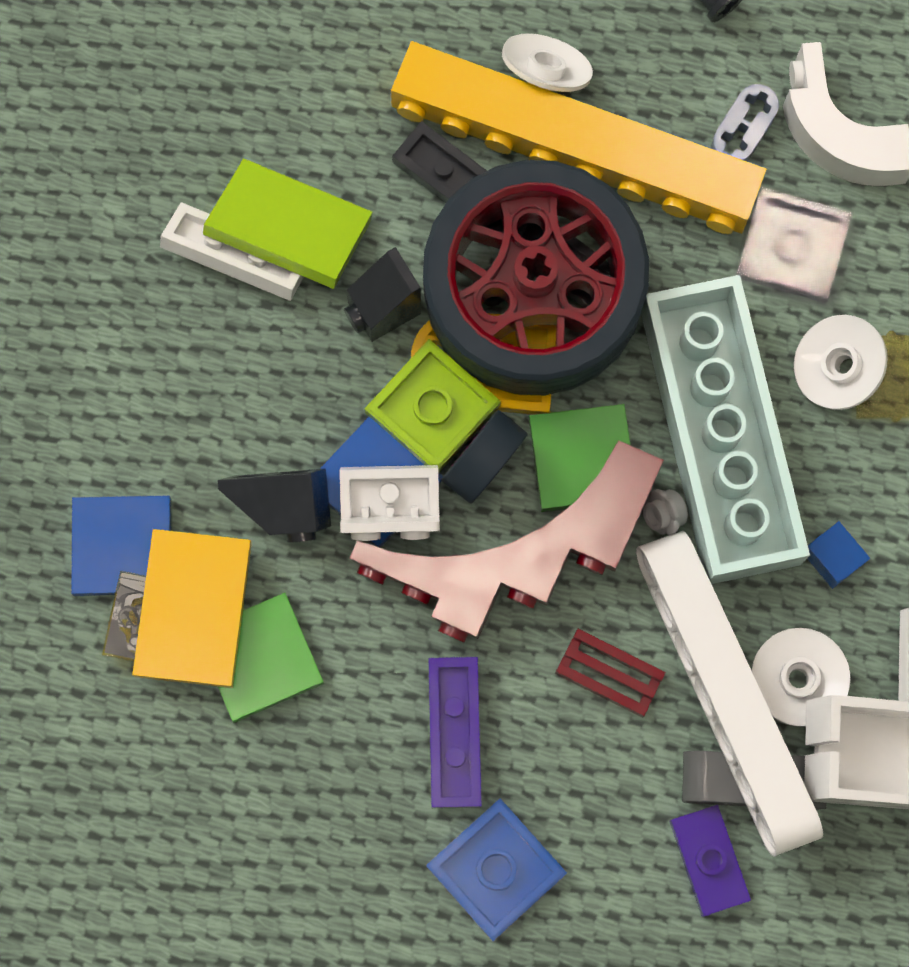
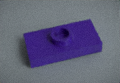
M718 804L669 821L702 917L751 901Z

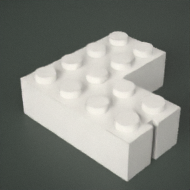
M909 608L900 610L898 701L843 695H827L806 700L805 745L815 746L814 754L805 755L804 785L812 802L909 809Z

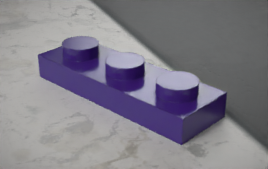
M478 657L428 658L432 809L482 807Z

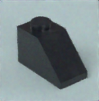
M396 247L387 251L346 290L349 306L344 308V312L357 333L365 330L372 342L421 314V287Z
M326 468L234 475L218 480L219 491L269 535L286 534L287 542H304L315 540L316 532L331 527Z

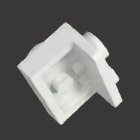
M438 465L340 467V533H351V539L357 541L378 540L381 538V532H400V538L408 540L429 538L430 531L440 530Z

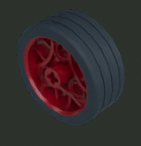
M522 160L496 166L469 180L449 198L433 222L424 249L423 265L424 297L430 324L446 353L471 376L487 386L518 395L545 396L572 390L598 377L620 357L635 333L649 287V256L643 231L630 207L608 184L583 169L557 161ZM557 216L567 218L572 222L560 228ZM501 219L503 233L486 227ZM535 223L542 228L544 234L537 240L529 241L523 239L518 234V229L523 224ZM587 231L599 244L600 248L582 262L570 250L566 242ZM472 241L500 249L498 256L488 271L463 257ZM606 259L612 277L595 271ZM457 271L472 279L475 283L458 292L456 284ZM581 289L590 294L593 302L588 307L579 309L571 306L566 296L573 290ZM490 297H500L508 303L509 308L502 315L492 316L483 310L482 304ZM555 325V347L546 349L528 348L524 327ZM564 327L578 332L582 336L564 344ZM515 331L518 347L501 342L500 339Z

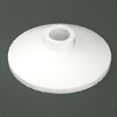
M539 34L515 35L507 39L502 49V58L513 73L530 84L550 91L572 92L581 90L590 83L593 75L590 62L581 52L569 44L549 36Z
M836 315L823 319L807 331L797 347L794 358V373L797 384L809 400L823 408L843 410L855 407L870 398L880 386L887 368L886 345L876 328L859 317ZM846 359H852L851 369L847 373L841 374V363Z
M792 628L773 635L760 647L752 664L751 671L773 718L786 725L806 727V700L827 695L847 696L849 692L850 670L844 653L832 639L812 629ZM798 670L805 674L806 685L803 688H796L791 685L789 675L792 671Z

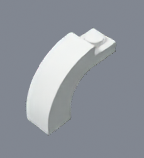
M821 42L803 43L796 60L790 62L789 76L792 89H789L783 104L786 122L799 147L818 166L849 182L872 186L906 184L909 179L908 124L872 127L858 124L845 117L835 107L828 93Z

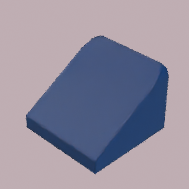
M840 521L808 545L810 556L807 559L832 589L870 559Z

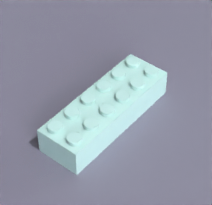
M740 275L648 293L641 311L642 320L700 561L711 584L800 566L810 556Z

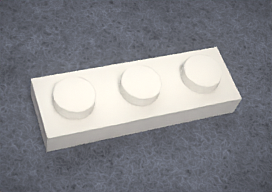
M182 202L180 203L161 235L160 248L289 301L292 300L304 278L303 276L203 235L204 223L210 214Z

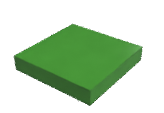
M625 404L529 415L541 512L563 510L571 506L599 475L618 440L630 445Z
M286 593L243 610L233 688L218 686L233 723L324 684Z

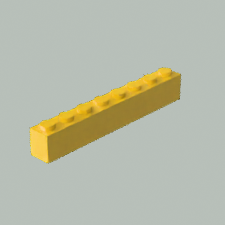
M414 41L410 42L391 89L392 107L397 109L399 115L410 121L421 122L423 119L435 122L441 125V129L444 132L458 138H466L467 135H471L484 140L488 148L498 153L510 154L511 151H515L528 156L529 160L557 161L583 169L609 186L617 188L618 194L628 200L642 202L644 199L661 204L662 210L672 216L687 218L688 215L705 220L706 225L710 229L722 234H732L733 231L743 233L767 170L758 165Z

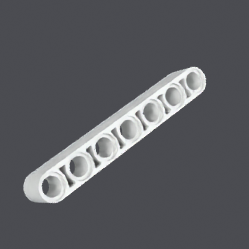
M680 531L638 546L636 548V555L642 575L767 850L774 857L821 839L823 837V829L816 808L686 532Z

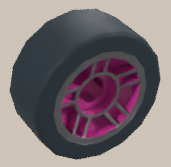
M497 410L443 476L442 481L468 503L472 504L520 447L528 433L503 412Z

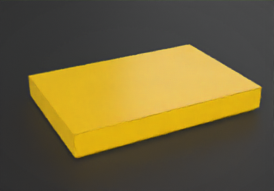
M153 529L132 673L134 677L233 688L252 545L251 540Z

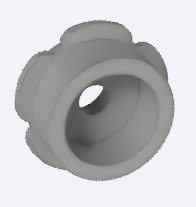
M660 489L653 490L643 508V516L647 525L661 535L675 534L679 527L686 523L688 517L687 507L679 493L671 489L666 491Z

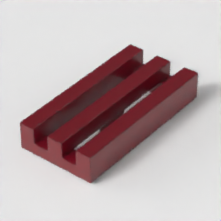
M577 628L555 674L642 718L645 716L666 673ZM580 644L651 678L649 684L647 685L579 651ZM572 660L642 694L640 702L569 668Z

